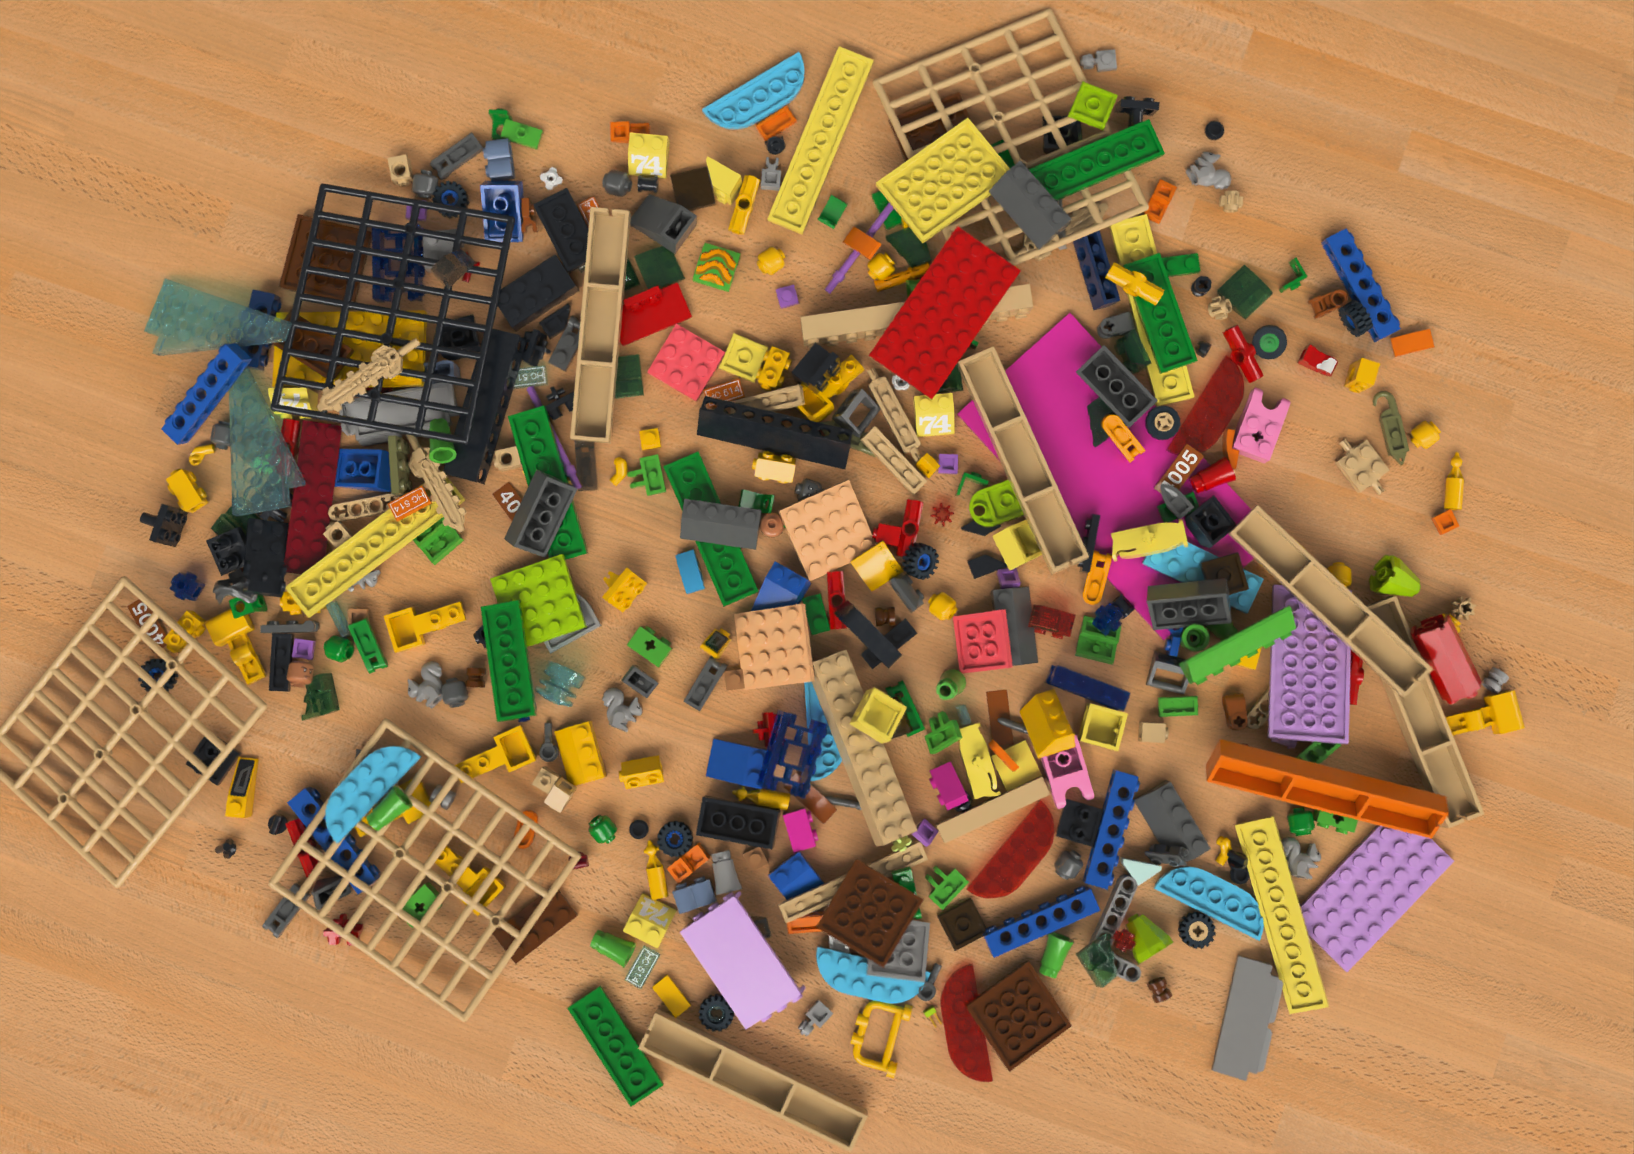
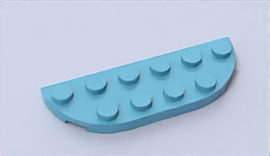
M798 52L706 106L702 109V112L711 122L726 129H743L759 122L789 104L800 92L804 82V63L801 54Z
M804 682L810 781H816L833 773L842 762L812 682Z
M396 746L381 748L369 754L333 791L328 800L325 819L333 840L337 844L340 843L415 765L421 756L413 750Z
M1191 866L1172 869L1165 873L1153 887L1258 941L1262 937L1263 917H1261L1256 900L1245 890L1203 869Z
M820 946L816 948V962L824 980L835 990L848 995L884 1003H901L916 996L919 993V988L928 981L930 972L926 971L925 982L866 975L868 958Z

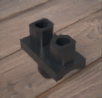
M533 329V332H525L524 339L527 340L529 345L523 352V362L537 368L539 360H543L544 354L550 355L551 350L546 349L548 344L546 334L536 329Z
M554 386L551 387L552 393L546 397L548 401L554 398L556 401L547 405L546 409L551 418L556 420L563 416L558 406L565 403L569 412L573 411L574 392L560 398V395L566 393L564 388L556 391Z

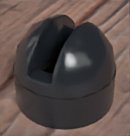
M1200 341L1197 344L1201 347L1199 349L1195 347V352L1205 358L1211 348V344Z

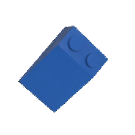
M484 181L480 185L482 211L513 216L515 223L511 242H523V233L521 231L523 223L521 198H524L523 181ZM483 219L485 240L503 242L506 223Z
M339 449L334 487L391 492L389 452L375 449Z
M775 561L764 579L751 611L800 604L811 582Z
M713 739L706 777L762 789L770 750Z
M801 851L795 852L768 874V877L787 900L824 884V881Z

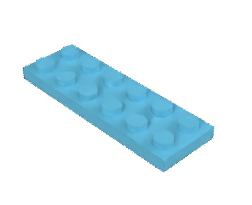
M1188 543V547L1185 548L1183 544L1168 552L1145 556L1142 564L1184 583L1203 581L1204 577L1200 563L1219 557ZM1243 569L1249 590L1229 596L1230 606L1247 614L1264 579Z

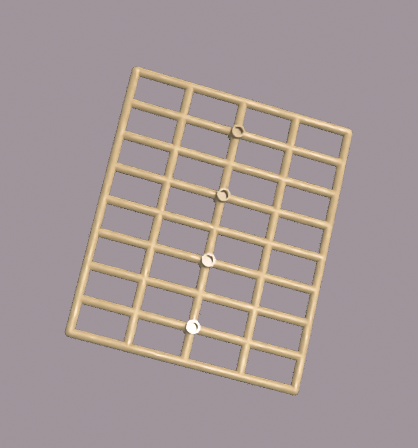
M1049 8L873 80L876 92L908 160L928 145L913 151L905 133L938 119L942 120L948 132L954 128L948 115L982 101H985L992 118L975 125L979 132L992 126L998 129L1004 143L994 146L993 149L997 153L1008 149L1014 163L1017 164L1021 161L1027 169H1031L1113 134L1107 122L1102 132L1071 145H1066L1058 128L1078 120L1067 116L1054 121L1047 104L1079 91L1082 81L1088 82L1053 11ZM1047 17L1055 35L1019 49L1011 32ZM1002 35L1005 36L1012 50L1011 53L981 65L974 63L968 49ZM1059 41L1067 58L1031 73L1023 56ZM962 53L969 70L933 84L925 67ZM1016 59L1024 76L987 90L980 73ZM1071 65L1079 83L1043 97L1035 80ZM918 70L926 87L890 102L882 85ZM968 78L975 80L981 94L944 108L937 93L938 90ZM1028 83L1036 99L1035 101L1006 113L997 110L992 97ZM930 94L937 112L901 126L893 109ZM1039 107L1048 125L1011 139L1003 122ZM1052 132L1059 150L1030 162L1021 160L1015 146ZM1129 170L1124 172L1127 181L1093 195L1090 194L1088 188L1083 189L1081 194L1084 199L1062 207L1068 214L1088 206L1096 224L1062 238H1059L1057 234L1052 239V242L1044 245L1040 250L1036 248L1015 257L1007 239L1023 231L1019 226L1003 231L995 214L1004 209L1000 204L992 207L988 198L981 202L984 208L983 211L948 225L942 232L946 240H948L952 234L951 232L957 226L962 228L988 217L996 235L980 242L987 247L1000 242L1008 258L1007 261L1015 266L1145 212L1149 209V205L1132 171ZM1131 187L1139 206L1103 220L1095 202Z
M124 576L117 582L0 727V741L28 766L16 782L0 768V780L114 887L119 888L267 708V704L130 579ZM124 587L128 588L153 611L141 628L113 603V600ZM106 609L111 611L135 633L123 650L94 625ZM159 617L188 643L175 659L147 634ZM88 631L95 635L117 656L105 672L77 647ZM140 640L145 642L166 662L167 669L158 681L152 678L128 656ZM193 649L222 674L210 691L184 668V660ZM71 653L99 678L87 694L59 669ZM123 662L151 687L140 703L136 702L110 678ZM175 671L204 696L192 713L163 688ZM53 675L81 700L69 716L41 691ZM228 680L258 706L245 723L216 697ZM105 684L130 706L131 714L121 726L93 701V698ZM157 693L186 719L174 735L148 713V704ZM35 697L63 722L51 738L23 713ZM210 703L239 728L227 745L197 719ZM87 706L115 731L103 748L75 723ZM139 715L168 741L156 757L127 732ZM17 719L45 744L34 760L5 735ZM192 725L221 751L209 767L179 741ZM69 728L94 750V759L85 770L57 744ZM121 738L150 763L138 779L112 757V749ZM173 748H176L203 773L191 789L184 785L161 763ZM51 750L80 776L68 791H65L39 766ZM103 760L132 786L120 801L113 797L91 776ZM155 770L184 795L173 811H170L143 786ZM33 772L58 794V804L50 813L45 811L21 788ZM85 782L114 808L102 823L96 820L76 801V793ZM137 792L166 817L154 834L125 808ZM67 804L96 830L84 846L55 820ZM119 814L148 839L136 856L107 830ZM101 836L130 862L118 878L89 852Z
M384 719L335 789L367 757L384 731L389 729L404 740L400 747L409 748L412 745L428 756L405 791L396 784L394 785L408 796L413 807L423 813L402 846L399 847L383 836L392 822L378 831L361 820L356 827L368 834L371 839L347 871L331 859L345 837L338 844L333 841L324 854L307 843L325 816L329 796L268 884L275 891L455 1017L466 1022L581 858V854L388 719ZM436 762L452 774L430 806L427 807L411 794L432 764ZM459 778L476 791L452 824L435 811ZM483 795L500 808L479 838L475 840L460 830L459 827ZM508 812L521 821L523 826L502 856L499 857L483 846V844L503 815ZM431 818L448 831L425 864L410 855L408 849ZM531 828L548 841L525 874H523L507 861ZM455 835L472 848L451 878L446 880L433 871L431 867ZM379 842L391 850L394 857L373 887H370L354 875ZM555 845L571 856V859L550 889L546 890L533 881L531 877ZM301 849L319 860V862L295 895L278 882ZM479 852L494 862L495 866L474 896L470 897L457 888L456 883ZM401 859L418 869L419 872L397 904H394L380 894L379 891ZM327 866L342 876L343 879L322 909L318 911L302 898L324 867ZM501 869H504L518 879L519 882L495 914L480 904L479 901ZM428 876L441 885L442 890L419 921L404 911L403 907L424 877ZM350 882L367 895L343 928L326 915ZM528 886L544 898L519 931L506 922L504 916L524 887ZM452 893L465 902L467 906L443 938L426 925L447 895ZM373 899H375L391 912L367 945L350 932ZM473 909L488 918L490 924L467 955L450 942ZM399 916L415 927V929L391 962L374 949L396 917ZM499 926L515 937V939L493 971H490L474 959L496 927ZM423 933L439 944V946L415 979L398 967V965L419 935ZM446 949L463 962L442 993L438 995L422 982ZM470 966L487 979L463 1012L446 999Z

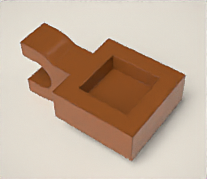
M529 197L521 198L523 217L521 231L522 233H527V226L531 225L533 226V232L536 233L538 228L532 216L536 213L533 206L534 203L531 202Z

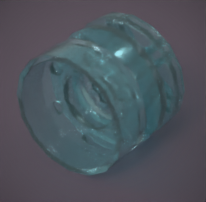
M549 660L544 673L550 679L539 680L546 688L536 686L535 691L550 702L572 707L574 702L567 699V696L576 698L577 695L570 691L571 687L581 689L586 677Z

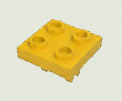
M627 567L620 576L609 571L610 578H603L609 589L602 598L622 613L631 606L632 601L637 595L642 593L647 585L642 578Z

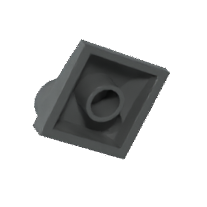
M900 573L888 582L911 613L924 604L922 601L924 596L918 589L914 590L911 586L913 581L907 574L903 575Z

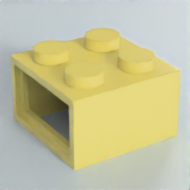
M1027 520L1014 524L992 536L1009 570L1042 555Z
M874 687L866 690L849 724L880 743L889 742L907 707Z
M1087 703L1078 741L1119 751L1128 713Z

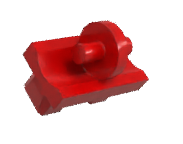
M773 712L762 713L763 721H757L758 729H752L753 733H758L759 740H764L765 747H776V745L784 743V733H775V725H783V715L774 714Z
M342 913L339 919H333L335 923L343 928L350 920L347 919L345 913ZM356 924L350 933L359 939L363 931V924ZM328 927L326 930H323V937H327L329 945H337L341 942V936ZM347 941V945L354 946L353 944Z

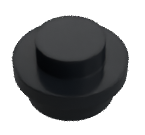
M1212 121L1205 127V135L1210 140H1218L1224 134V127L1218 121Z
M635 820L629 827V832L635 839L644 838L649 831L647 823L643 820Z
M1247 867L1242 870L1231 869L1230 878L1234 883L1244 884L1249 880L1250 876Z

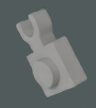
M766 157L767 169H762L761 189L780 190L781 170H776L779 158H776L775 164H770L769 157Z

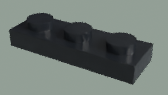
M1092 514L1090 518L1086 519L1085 529H1087L1086 537H1083L1082 542L1089 558L1077 564V567H1080L1079 572H1090L1101 515Z
M905 618L885 634L884 637L896 649H899L918 633ZM869 649L860 654L872 669L881 663Z
M272 633L269 691L290 692L291 685L287 681L289 663L292 662L294 634Z

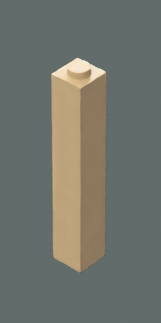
M1039 776L1014 789L1005 791L999 796L979 803L965 812H960L936 823L937 829L943 842L947 843L1050 795L1049 789H1051L1047 778L1043 779L1042 776Z

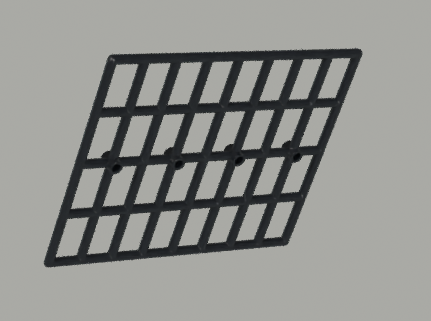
M321 184L270 406L271 410L467 445L470 442L515 218L504 214ZM326 192L365 198L362 217L358 218L323 212ZM373 200L412 206L409 223L404 226L370 220ZM420 208L458 214L459 220L456 234L416 228ZM467 216L506 223L503 242L463 236ZM320 219L359 225L356 245L316 239ZM367 227L407 234L403 253L363 247ZM418 236L454 242L450 262L410 255L413 240ZM461 244L501 250L497 270L458 263ZM314 246L354 253L350 272L310 266ZM361 255L401 261L398 277L394 280L357 274ZM408 263L448 269L444 289L406 283L405 277ZM462 271L495 277L492 296L487 297L453 291L455 272ZM308 273L348 280L344 300L305 294ZM355 282L395 288L391 308L351 302ZM407 290L442 296L439 315L432 316L399 310L402 293ZM450 298L490 305L486 325L446 318ZM302 301L342 308L338 327L298 321ZM349 310L389 316L386 333L376 335L345 329ZM397 317L436 324L433 343L420 342V345L414 348L431 352L427 372L403 368L402 372L398 374L425 380L421 400L381 393L384 377H381L378 380L379 384L374 389L366 391L363 396L359 393L355 395L356 397L371 399L367 420L327 413V410L320 412L279 404L284 384L321 391L328 387L331 390L335 387L333 383L337 365L359 368V365L363 362L366 365L370 363L339 357L343 337L383 343V345L391 348L394 346L403 347L411 340L393 338ZM444 326L484 332L480 352L440 346ZM296 329L336 335L332 354L326 355L292 349ZM438 353L478 360L474 380L435 374ZM290 356L329 363L326 382L320 383L286 377ZM436 381L471 387L472 393L469 407L464 408L430 402L429 396L432 382ZM384 401L419 407L415 428L375 421L378 404ZM431 409L467 416L463 436L424 430L426 410Z

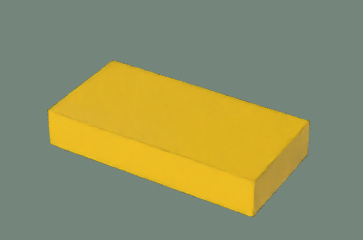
M668 974L652 986L675 1018L691 1007L690 1002Z

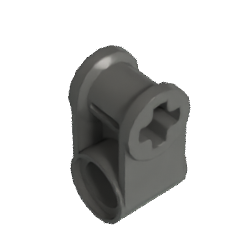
M1131 312L1105 318L1097 327L1098 335L1104 339L1119 335L1123 336L1136 331ZM1106 325L1107 328L1110 327V331H1108V329H1104V326Z

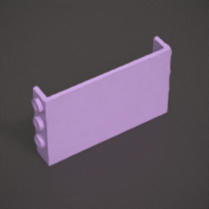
M738 891L735 894L733 892L727 894L722 898L724 900L722 903L718 904L715 902L709 906L707 913L703 914L700 912L692 918L693 922L685 926L680 933L744 1028L748 1029L760 1020L762 1022L768 1020L774 1011L781 1012L790 1001L795 1003L801 999L806 987L802 985L798 988L739 901L738 897L742 893Z

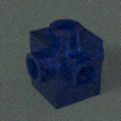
M179 572L172 578V585L169 589L175 592L174 596L181 600L186 598L196 601L206 584L197 580L198 576L191 572Z
M1110 602L1105 607L1103 605L1100 606L1094 613L1096 617L1092 624L1105 636L1112 630L1115 632L1122 625L1120 621L1124 615L1117 606H1113Z

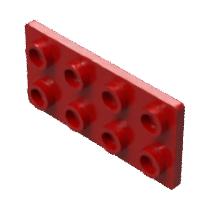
M678 283L663 289L655 286L623 300L621 345L626 346L692 318Z

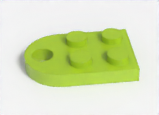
M1009 480L979 490L970 500L969 511L972 519L984 527H993L1024 516ZM975 507H984L985 513L982 516L975 515Z

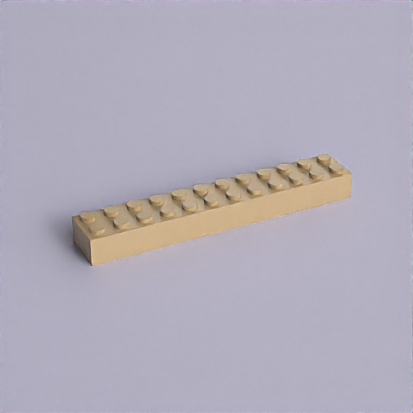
M590 207L570 439L611 444L631 214L629 210L612 209L613 216H610L608 208Z
M1030 284L1011 286L985 324L989 323V320L996 319L997 322L1008 320V317L1014 316L1015 319L1026 318L1033 308ZM905 302L800 317L804 347L808 346L810 349L815 342L819 345L835 346L841 341L855 343L857 339L865 338V341L874 340L876 336L883 335Z
M994 346L958 361V369L1051 575L1068 568L1069 564L1073 566L1087 560L1089 555Z
M1258 505L1228 533L1231 538L1400 696L1406 697L1417 686L1415 682L1411 681L1413 678L1421 682L1433 670L1431 666Z
M1396 596L1387 597L1366 605L1369 610L1420 656ZM1427 675L1421 682L1413 678L1411 681L1415 682L1417 686L1406 697L1400 696L1381 678L1425 790L1446 796L1449 815L1440 826L1451 828L1465 822L1464 820L1469 821L1484 815L1429 676Z
M659 1009L656 1010L638 1048L849 1152L852 1151L868 1117L866 1109Z

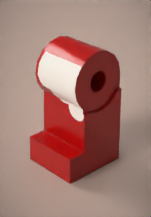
M1309 344L1304 348L1297 363L1330 377L1338 361L1316 350V347Z

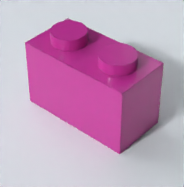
M951 761L930 770L931 778H929L932 788H937L939 792L936 796L941 806L945 805L946 809L950 810L968 801L967 794Z
M804 807L784 813L783 818L793 852L815 847V841L819 839L816 829L812 830L810 825L813 822L811 812L806 811Z

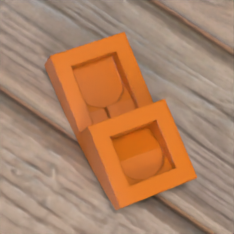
M610 122L611 142L629 144L630 132L650 134L649 123Z
M1160 179L1148 202L1149 209L1143 215L1147 214L1149 220L1159 224L1177 187Z
M853 227L843 240L844 244L871 260L881 246L878 241L856 227Z
M1430 329L1390 338L1395 357L1435 347Z
M1226 429L1223 431L1222 440L1223 457L1225 456L1228 459L1233 470H1235L1240 450L1232 449L1235 430Z
M698 843L666 869L679 884L711 857L702 845Z

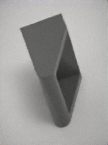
M861 388L851 391L831 418L842 428L853 430V435L860 437L878 414L880 407ZM862 403L871 410L860 425L856 427L849 417L857 406Z
M1154 652L1146 685L1184 695L1189 682L1179 663L1186 659ZM1159 668L1184 675L1181 686L1153 679L1156 669Z

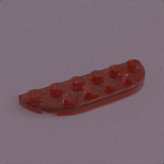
M1227 355L1223 357L1166 451L1179 455L1186 444H1188L1198 452L1203 453L1210 449L1221 437L1240 406L1244 395L1242 373Z
M1041 800L1036 803L966 890L976 896L989 899L1005 897L1022 885L1048 853L1054 840L1053 817L1048 807Z
M969 964L956 970L947 980L941 992L940 1006L947 1048L953 1064L962 1074L976 1081L993 1082L986 1038L965 1007L967 1003L978 996L973 964Z

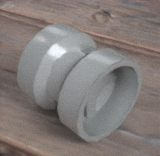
M1492 667L1489 671V676L1484 678L1481 684L1489 691L1498 694L1502 689V684L1509 680V676L1503 671Z
M437 785L430 797V802L435 799L443 786ZM448 792L440 804L441 808L449 809L455 799V792Z

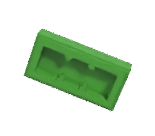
M506 119L500 137L501 139L508 138L511 142L537 150L543 130Z
M1197 696L1158 697L1159 717L1198 715Z

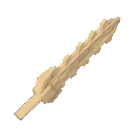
M1095 203L1103 218L1105 211L1109 208L1106 203ZM1088 206L1081 210L1073 211V214L1069 216L1071 221L1065 228L1066 236L1096 224ZM1024 234L1023 248L1016 251L1014 255L1017 257L1037 247ZM1049 251L1034 257V259L1041 261L1052 253Z
M415 338L399 350L382 345L372 353V362L367 365L363 362L359 365L360 370L355 373L353 371L347 373V379L335 381V387L331 390L328 387L322 390L323 395L317 406L320 412L324 410H336L339 412L342 410L341 405L347 401L351 404L354 401L353 397L358 393L363 396L366 393L365 388L370 385L376 387L381 377L392 379L403 370L402 357L419 346L420 342Z
M406 434L414 449L408 466L415 477H423L425 481L423 484L424 489L430 490L432 494L429 497L431 502L436 501L438 505L436 508L437 514L442 513L445 518L442 521L443 525H449L461 533L465 530L463 524L465 522L464 516L467 512L465 508L459 507V497L457 495L453 496L451 491L454 487L452 484L446 483L447 475L445 471L440 472L438 467L441 463L431 461L429 458L430 448H422L415 436Z

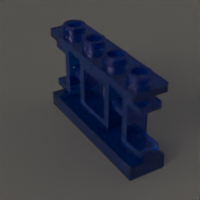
M417 223L416 228H422V227L419 225V223ZM372 228V248L403 253V240H406L407 234L391 233L388 230ZM418 236L414 239V250L411 249L410 255L424 257L422 247L423 236ZM384 237L387 240H395V248H384ZM372 256V277L385 279V276L398 277L399 271H391V259ZM408 263L406 277H414V284L422 285V277H425V267L421 264ZM372 285V299L377 303L391 302V292H394L395 288ZM405 291L408 292V299L410 301H423V296H425L424 293Z
M1051 665L1045 680L1046 684L1114 710L1124 711L1130 697V692L1059 665Z
M778 710L756 785L775 791L778 781L792 785L790 794L805 799L806 795L810 792V780L816 771L815 763L817 757L821 754V742L826 736L827 724L811 719L809 728L795 725L797 715ZM787 727L797 729L794 740L784 738ZM804 732L813 734L810 745L801 742ZM789 744L803 747L798 766L784 762ZM776 765L786 767L783 778L774 776ZM793 769L802 771L799 782L790 780Z

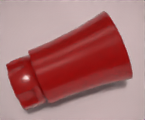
M1224 456L1217 462L1189 477V481L1195 493H1200L1204 490L1208 491L1219 485L1236 481V476L1230 462Z

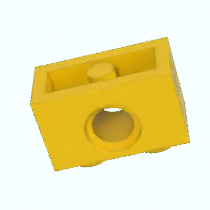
M1360 358L1350 364L1344 386L1355 393H1360L1374 386L1380 363Z

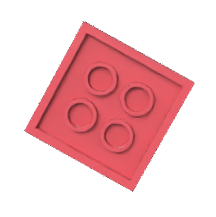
M676 324L647 373L697 402L722 361L725 352Z
M1006 609L953 617L959 671L962 674L1013 668Z

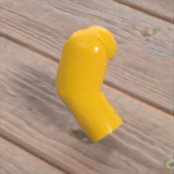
M214 444L195 447L189 456V463L197 466L202 462L206 454L215 453Z

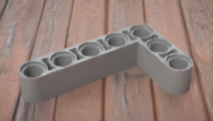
M1124 874L1116 881L1087 946L1085 956L1094 966L1129 982H1136L1141 977L1140 968L1135 963L1109 951L1137 889L1136 880L1130 875ZM1130 879V888L1124 889L1123 882ZM1118 897H1122L1123 904L1119 907L1115 906V900ZM1110 915H1115L1116 920L1113 924H1107V918ZM1102 933H1107L1108 935L1105 942H1099V936ZM1099 951V958L1092 960V952ZM1117 959L1116 967L1109 968V961ZM1134 967L1135 973L1132 976H1127V969Z

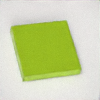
M1082 81L1068 117L1104 130L1118 95Z

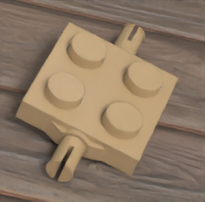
M1346 438L1339 442L1345 453L1335 464L1356 492L1360 493L1367 487L1372 486L1378 495L1383 493L1385 489H1383L1378 481L1389 471V468L1370 443L1365 440L1358 446L1352 447Z

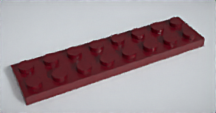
M306 420L302 422L284 561L285 565H287L286 573L303 574L326 555L328 539L323 533L327 531L326 527L330 524L328 511L332 506L342 432L340 425Z

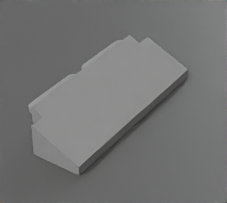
M442 382L432 384L429 396L430 402L458 406L453 384ZM414 387L384 394L421 400L423 387ZM355 398L351 404L346 401L341 405L342 410L339 413L343 416L367 420L371 399ZM382 401L378 404L375 421L415 428L419 407ZM427 409L423 429L429 430L430 421L440 418L445 419L450 428V425H452L451 417L458 416L459 414ZM341 423L342 431L347 436L355 435L356 440L364 447L387 443L388 436L396 435L402 438L401 433Z
M1237 955L1212 1064L1213 1071L1247 1081L1248 1072L1257 1074L1264 1070L1272 1037V1031L1268 1028V1024L1273 1023L1276 1019L1283 988V982L1277 976L1271 975V964Z

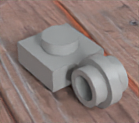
M1115 50L1096 51V59L1093 58V55L1088 54L1082 56L1080 60V65L1083 69H1092L1094 65L1097 66V72L1115 71L1117 69Z
M818 999L805 1013L811 1020L807 1021L805 1019L798 1026L799 1033L808 1036L814 1029L812 1026L814 1023L821 1028L833 1015V1012Z

